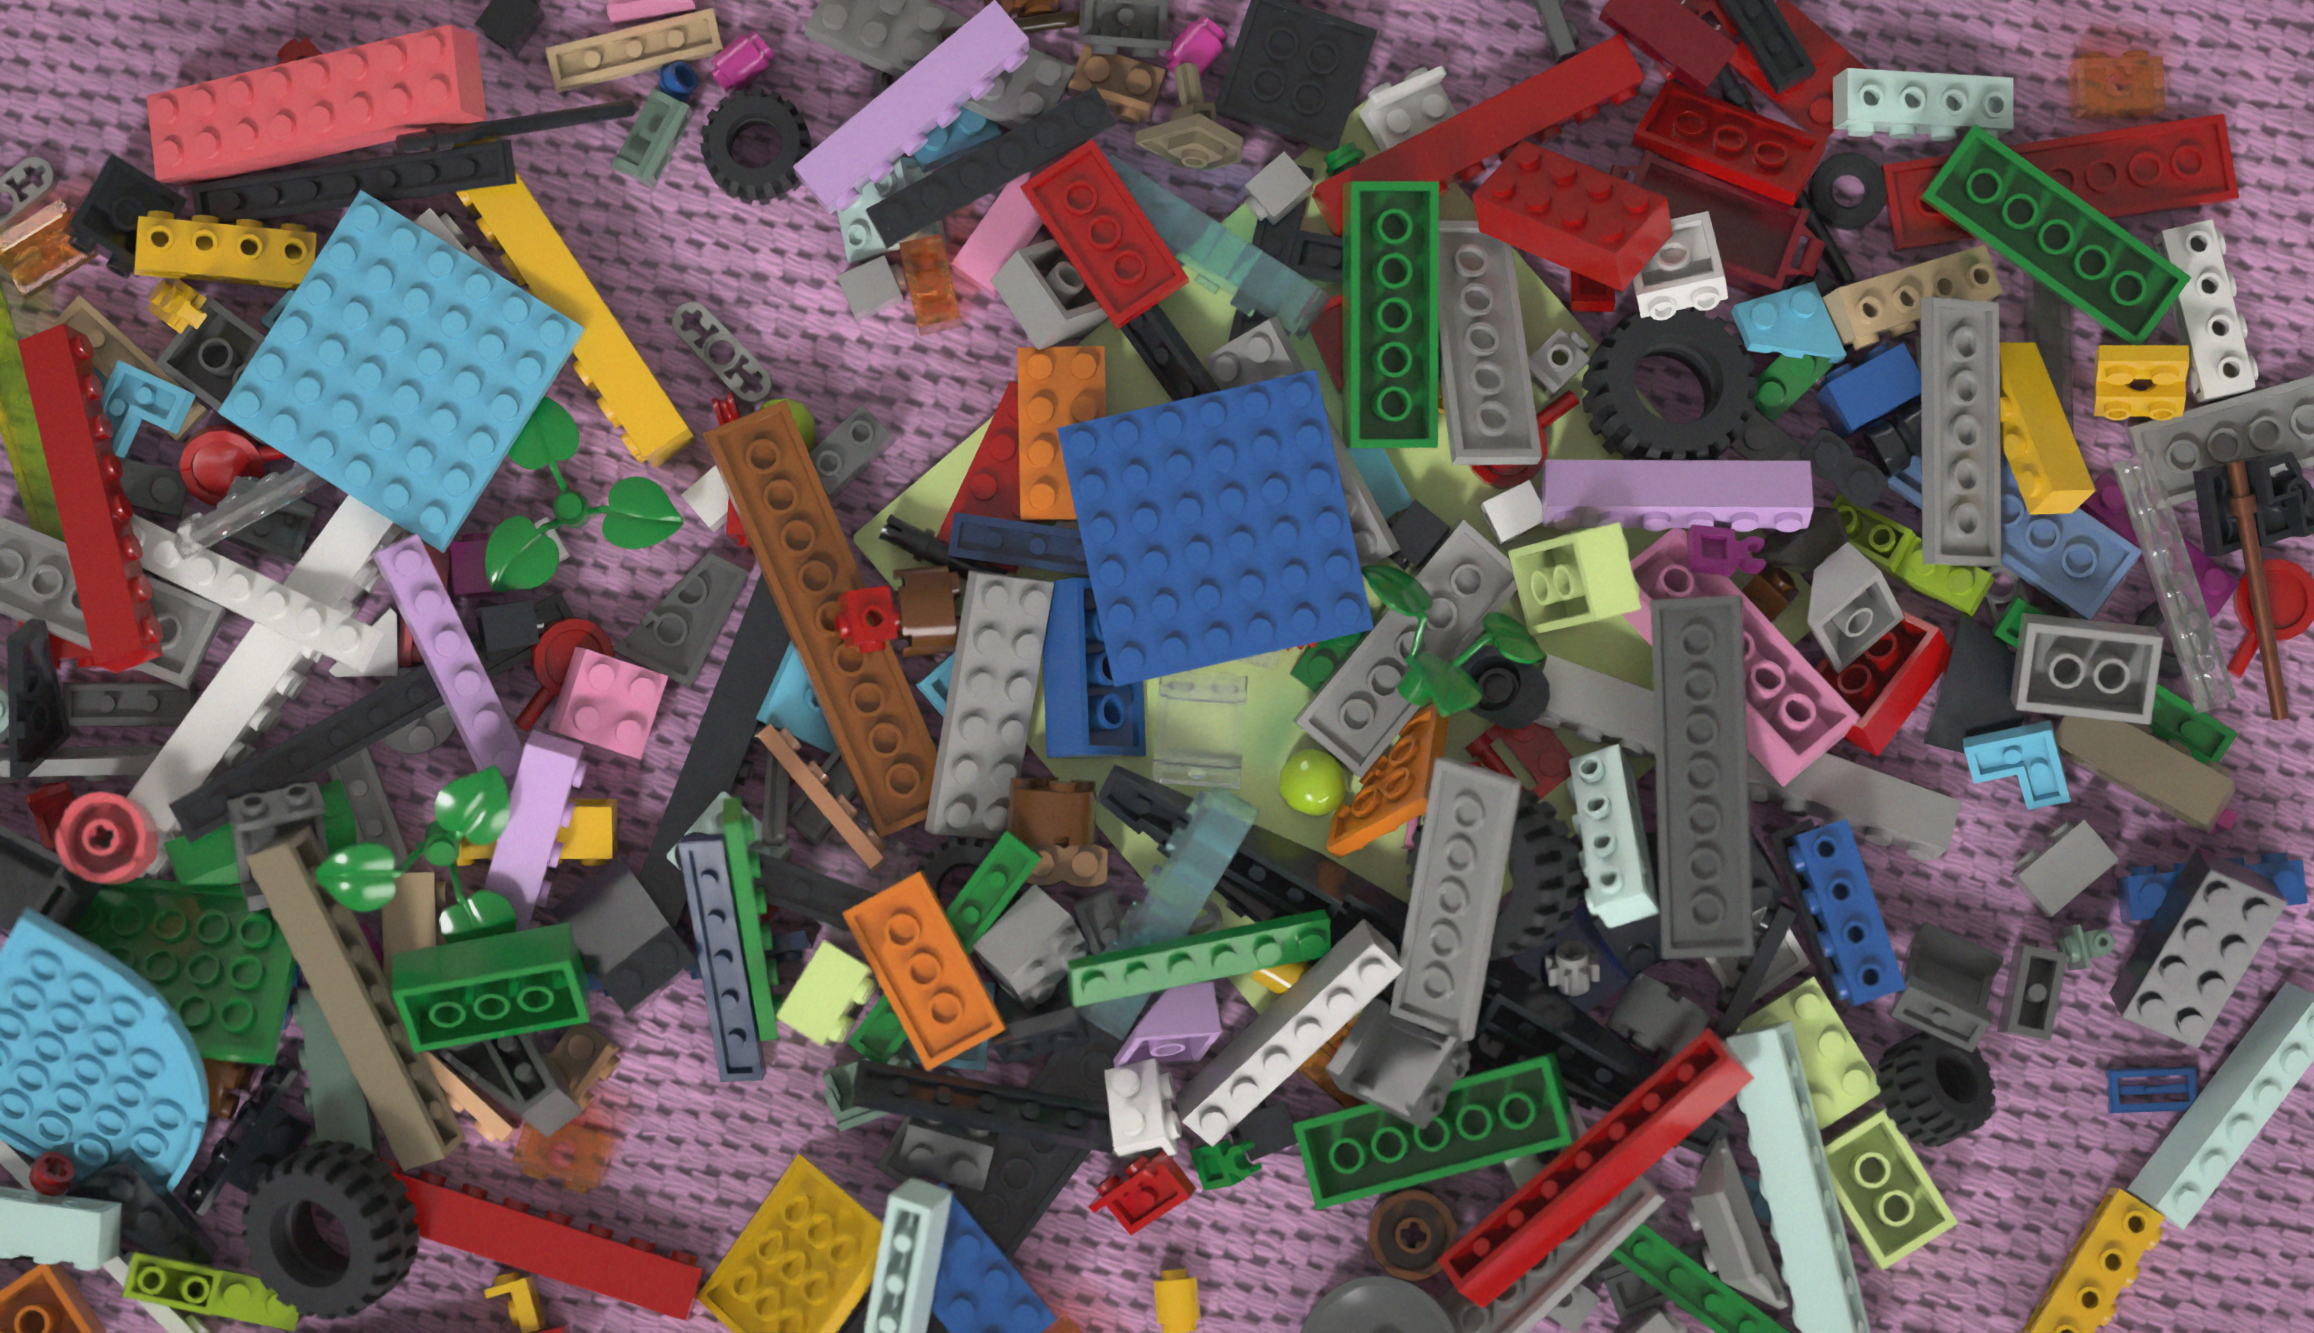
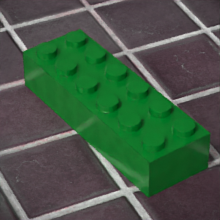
M1976 124L1969 129L1920 196L1921 200L2126 345H2142L2192 278Z
M1351 181L1343 183L1342 440L1347 448H1438L1439 182Z
M1555 1052L1466 1075L1456 1080L1445 1097V1103L1441 1112L1431 1119L1426 1129L1418 1127L1367 1102L1305 1118L1293 1124L1316 1210L1572 1144L1579 1139Z

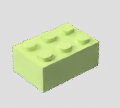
M1620 522L1508 551L1530 636L1641 609L1638 598L1639 587L1632 574L1628 558V542L1622 533Z
M823 940L776 1017L820 1045L832 1046L834 1042L843 1043L856 1023V1020L850 1017L857 1004L867 1005L880 983L874 980L875 974L871 966L834 943Z
M1806 977L1745 1015L1737 1029V1032L1743 1029L1792 1021L1819 1131L1881 1092L1880 1087L1876 1085L1875 1073L1814 977Z
M1886 1108L1875 1109L1822 1142L1840 1213L1874 1268L1881 1270L1886 1269L1958 1224L1907 1140L1896 1129L1895 1121L1893 1119L1889 1120L1885 1113L1887 1111Z

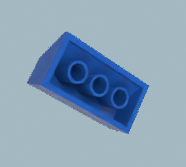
M1070 578L1051 581L1054 582L1043 644L1047 758L1089 759L1146 756L1143 681L1114 687L1090 578Z

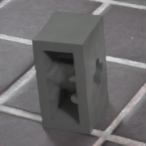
M861 404L809 454L826 495L834 501L893 445L895 440L892 434Z

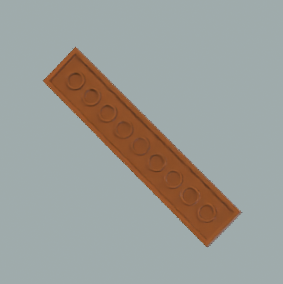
M786 400L705 432L703 434L872 829L879 838H882L926 819L938 755L890 641L885 642L886 650L860 654L859 646L846 648L844 638L839 639L837 635L835 613L840 612L837 596L845 591L865 589L866 585ZM866 617L867 624L871 625L869 618Z

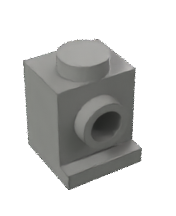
M1559 328L1528 357L1531 381L1551 400L1588 364L1590 358L1585 353L1589 350V346L1575 331L1571 330L1566 334ZM1556 351L1563 352L1567 356V363L1561 366L1556 365L1552 361V354Z

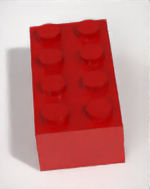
M1522 140L1472 195L1479 232L1620 291H1623L1673 235L1667 197L1526 140Z

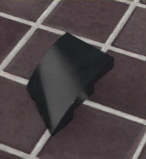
M2281 452L2240 459L2245 461L2250 494H2255L2258 512L2254 513L2259 546L2263 547L2289 537H2306L2314 534V501L2311 498L2314 495V490L2310 482L2303 477L2301 466L2293 452ZM2229 462L2193 471L2205 556L2219 557L2242 549L2236 516H2231L2228 498L2232 497L2227 463Z
M1961 612L1949 645V657L1937 687V699L1925 730L1924 744L1965 754L1963 738L2021 727L2026 711L2016 710L2010 699L2016 653L2011 652L2007 644L1996 635L1991 637L1977 626L1972 616Z

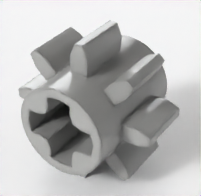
M1563 942L1557 946L1556 956L1546 955L1545 957L1549 986L1557 985V989L1562 994L1568 996L1582 995L1589 991L1590 981H1600V963L1597 962V951H1589L1588 946L1582 942Z

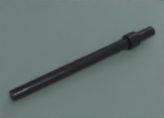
M1727 63L1716 78L1725 92L1722 96L1727 103L1757 113L1751 103L1753 99L1752 94L1745 83H1739ZM1803 189L1793 207L1797 209L1803 207L1810 210L1805 227L1817 239L1826 243L1822 255L1842 286L1856 278Z
M629 99L450 127L447 123L430 125L426 128V131L397 135L396 146L401 153L428 148L432 152L450 150L454 144L633 117L635 115V105Z

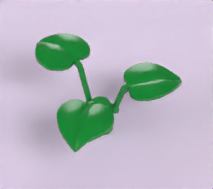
M544 396L508 454L515 463L528 470H538L547 464L549 465L561 490V493L553 503V512L556 518L542 524L538 529L525 516L517 515L501 522L491 534L486 549L485 569L491 589L496 593L528 590L546 583L558 568L559 549L555 541L544 534L551 529H559L562 525L573 529L581 528L589 522L591 517L602 513L607 514L602 524L604 537L617 547L635 550L650 547L668 539L683 526L684 520L665 491L657 483L644 477H627L616 483L608 495L609 506L591 507L590 502L581 493L570 490L556 461L570 459L577 453L580 442L579 431L571 415L556 401Z
M1377 564L1361 567L1362 575L1365 576L1374 593L1385 605L1399 614L1417 617L1418 624L1411 651L1405 659V662L1410 667L1397 684V690L1400 695L1416 706H1425L1432 697L1441 717H1445L1455 711L1477 705L1482 698L1481 690L1474 679L1466 671L1459 668V666L1485 644L1495 643L1503 656L1519 663H1538L1547 656L1544 650L1540 648L1536 639L1532 635L1530 636L1528 630L1512 617L1499 612H1490L1483 617L1481 623L1488 633L1479 638L1450 664L1433 653L1422 652L1418 655L1428 619L1425 610H1429L1433 605V600L1419 581L1400 569Z
M493 764L478 772L459 777L445 785L435 800L434 809L437 820L427 826L424 842H417L415 849L399 867L394 868L395 856L388 846L377 842H361L333 853L318 866L315 872L316 879L341 904L356 911H373L383 907L393 898L396 890L393 877L402 876L418 857L424 854L430 863L436 866H448L455 895L459 904L444 909L440 916V928L448 944L515 932L517 921L515 909L504 895L492 890H479L466 899L456 860L460 853V840L463 836L474 844L486 845L500 837L507 827L510 816V800L505 780L499 768Z

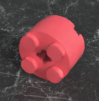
M96 792L84 795L69 805L60 827L57 829L56 847L64 865L79 877L103 884H122L140 876L155 861L158 854V831L149 811L136 800L117 794ZM105 830L114 833V838L110 840V847L101 845V840L107 837Z

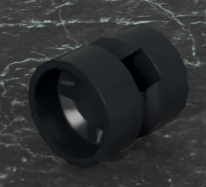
M1917 399L1893 411L1892 421L1883 417L1861 430L1868 450L1879 468L1888 478L1910 467L1913 456L1922 460L1921 402Z

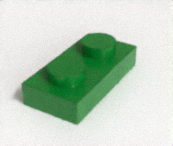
M1781 354L1756 378L1758 392L1751 400L1755 402L1756 406L1772 422H1775L1834 363H1828L1829 358L1804 354L1801 359Z
M1365 632L1318 642L1314 648L1310 647L1290 675L1313 693H1316Z

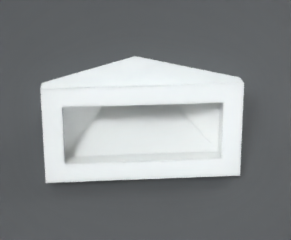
M392 606L371 625V627L384 633L364 673L336 661L329 668L331 674L335 677L398 676L397 611Z

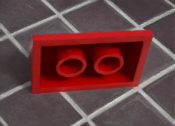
M1902 611L1905 617L1839 674L1832 669L1826 656L1815 669L1859 716L1858 720L1842 739L1876 756L1880 755L1944 671L1949 657L1950 647L1941 629Z

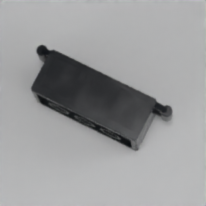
M0 825V935L9 938L27 908L73 933L102 887L97 882L83 879L70 871L58 854Z

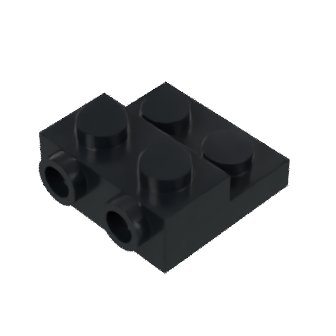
M111 153L106 158L88 191L81 197L62 232L70 236L68 244L72 248L85 255H91L95 251L108 259L106 267L110 271L123 278H129L131 274L134 275L138 217H147L148 211H165L173 213L174 219H177L187 199Z

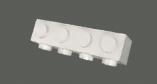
M2213 219L2161 231L2153 238L2156 252L2192 277L2170 308L2180 345H2189L2187 374L2195 405L2249 392L2256 387L2255 380L2258 379V369L2254 357L2247 354L2244 339L2247 338V326L2243 315L2236 312L2233 300L2237 292L2233 274L2230 271L2226 272L2222 255H2225L2226 246L2222 232L2215 230Z

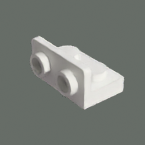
M1443 66L1430 71L1426 67L1419 68L1407 75L1402 83L1392 86L1390 82H1387L1369 92V100L1359 114L1380 152L1457 115L1440 84L1446 75Z

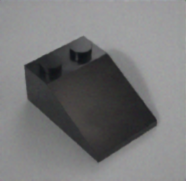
M622 856L618 857L550 910L559 924L570 923L579 953L625 1015H633L699 963L696 952Z

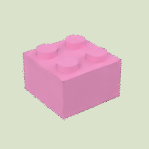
M575 647L548 730L641 760L668 676L588 649Z

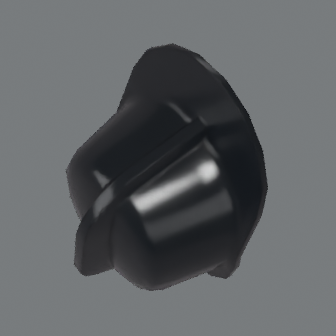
M1487 645L1480 648L1459 666V668L1466 671L1474 679L1482 693V698L1478 704L1466 709L1493 724L1511 730L1522 729L1537 722L1546 711L1550 700V686L1544 673L1535 665L1519 663L1508 659L1499 652L1497 647Z

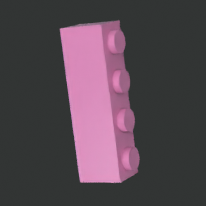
M1083 144L1008 183L952 261L953 271L996 300L999 293L990 281L1017 250L1045 242L1047 239L1042 235L1046 226L1022 193L1020 185Z

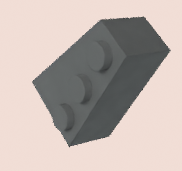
M537 1031L444 1047L436 1051L465 1078L546 1138L583 1112Z

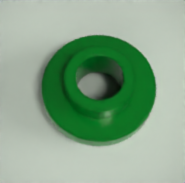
M1354 142L1334 150L1324 158L1328 166L1325 170L1328 177H1333L1359 164L1366 157L1363 149L1358 150Z

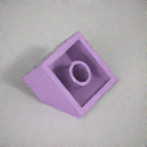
M1197 982L1168 988L1113 1059L1114 1068L1153 1058L1157 1060L1159 1065L1199 1062L1222 1032L1213 982Z

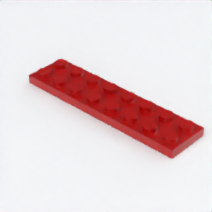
M2224 113L2007 146L2110 220L2232 202L2239 198ZM1950 155L1884 164L1881 166L1887 189L1886 206L1894 252L1978 240L1920 199V196Z

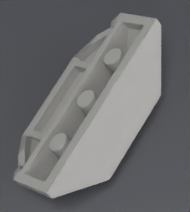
M1725 1136L1722 1141H1716L1695 1181L1690 1194L1693 1204L1685 1206L1694 1231L1702 1229L1708 1246L1702 1247L1701 1250L1710 1273L1718 1271L1722 1282L1779 1309L1789 1306L1788 1298L1728 1139Z

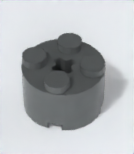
M1637 973L1634 980H1631L1604 1026L1625 1039L1630 1034L1633 1036L1629 1043L1632 1047L1651 1058L1657 1051L1660 1053L1658 1059L1666 1064L1705 1031L1711 1016L1684 996L1680 998L1669 991L1670 988L1645 974Z

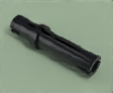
M893 514L889 515L886 521L887 524L884 525L879 536L880 540H884L913 554V560L919 563L925 560L935 566L947 565L949 572L958 571L959 577L966 581L968 580L969 570L1007 575L1009 572L989 562L947 556L949 543L935 537V531L929 528L923 531L895 517Z

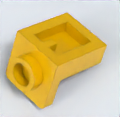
M519 1271L493 1278L495 1287L484 1290L486 1299L511 1292L513 1300L508 1301L509 1314L515 1327L520 1326L522 1333H530L547 1327L533 1276L521 1279Z

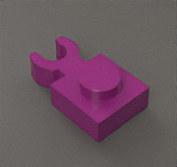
M1692 524L1687 531L1689 572L1732 576L1738 566L1745 573L1758 574L1766 565V560L1755 559L1749 552L1759 553L1765 545L1764 539L1750 536L1743 541H1735V529Z

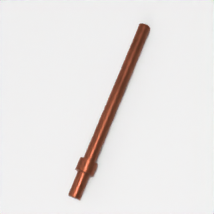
M2233 461L2227 463L2232 497L2228 498L2231 516H2236L2271 717L2272 720H2283L2290 716L2254 513L2258 512L2255 494H2250L2245 461Z

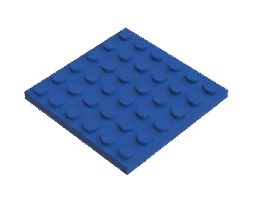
M1316 369L1057 428L1114 687L1374 629Z

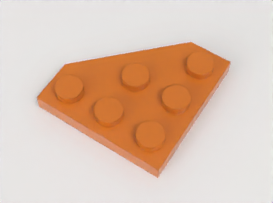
M1435 703L1418 711L1411 717L1398 733L1401 739L1392 747L1389 755L1385 757L1381 754L1359 780L1364 788L1355 796L1352 804L1347 806L1342 803L1332 816L1326 849L1338 859L1354 850L1362 849L1376 838L1386 833L1394 832L1406 822L1426 814L1436 758H1441L1444 755L1450 716L1441 717Z

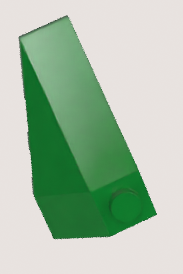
M340 779L318 786L325 804L326 812L323 814L328 856L357 843L356 819ZM230 822L191 844L185 835L163 844L179 885H233L234 883H240Z

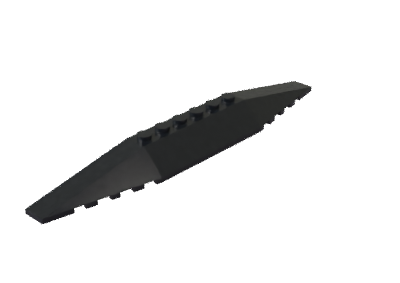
M1116 764L1114 765L1096 800L1138 835L1143 831L1159 844L1157 850L1171 862L1176 858L1194 872L1195 876L1193 879L1203 888L1209 885L1228 900L1226 906L1240 918L1246 915L1252 921L1258 923L1324 909L1330 918L1331 949L1365 919L1394 945L1400 959L1409 904L1320 852ZM1321 958L1308 960L1307 963L1314 966ZM1502 958L1488 960L1475 1028V1036L1483 1054L1479 1061L1480 1065L1487 1069H1493L1555 1052L1568 1097L1578 1100L1576 1106L1591 1111L1594 1106L1607 1112L1613 1110L1659 1070V1068L1550 986ZM1396 977L1375 996V998L1386 1002L1390 1009ZM1715 1111L1677 1145L1709 1157L1716 1141H1722L1731 1129L1732 1123Z

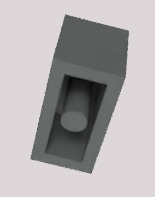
M2029 945L2014 946L1997 1032L2037 1041H2051L2068 954Z

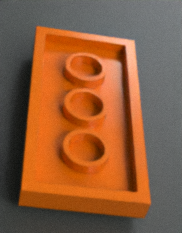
M1105 346L1046 347L1040 350L1036 347H1017L1020 522H1078L1057 428L1106 417Z
M923 870L842 913L927 1071L1007 1028Z

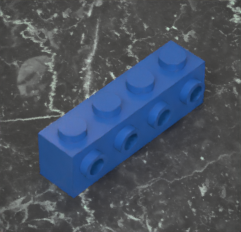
M1848 819L1791 837L1793 846L1788 848L1789 858L1795 872H1803L1808 887L1802 890L1803 898L1810 915L1817 914L1823 931L1817 932V938L1826 958L1832 956L1837 973L1832 974V981L1839 999H1847L1849 1006H1856L1906 989Z
M2288 852L2261 855V864L2245 865L2244 857L2224 858L2273 879L2288 902L2286 906L2308 904L2303 859L2289 861ZM2187 862L2174 863V872L2157 874L2156 865L2130 868V876L2117 878L2121 922L2153 919Z

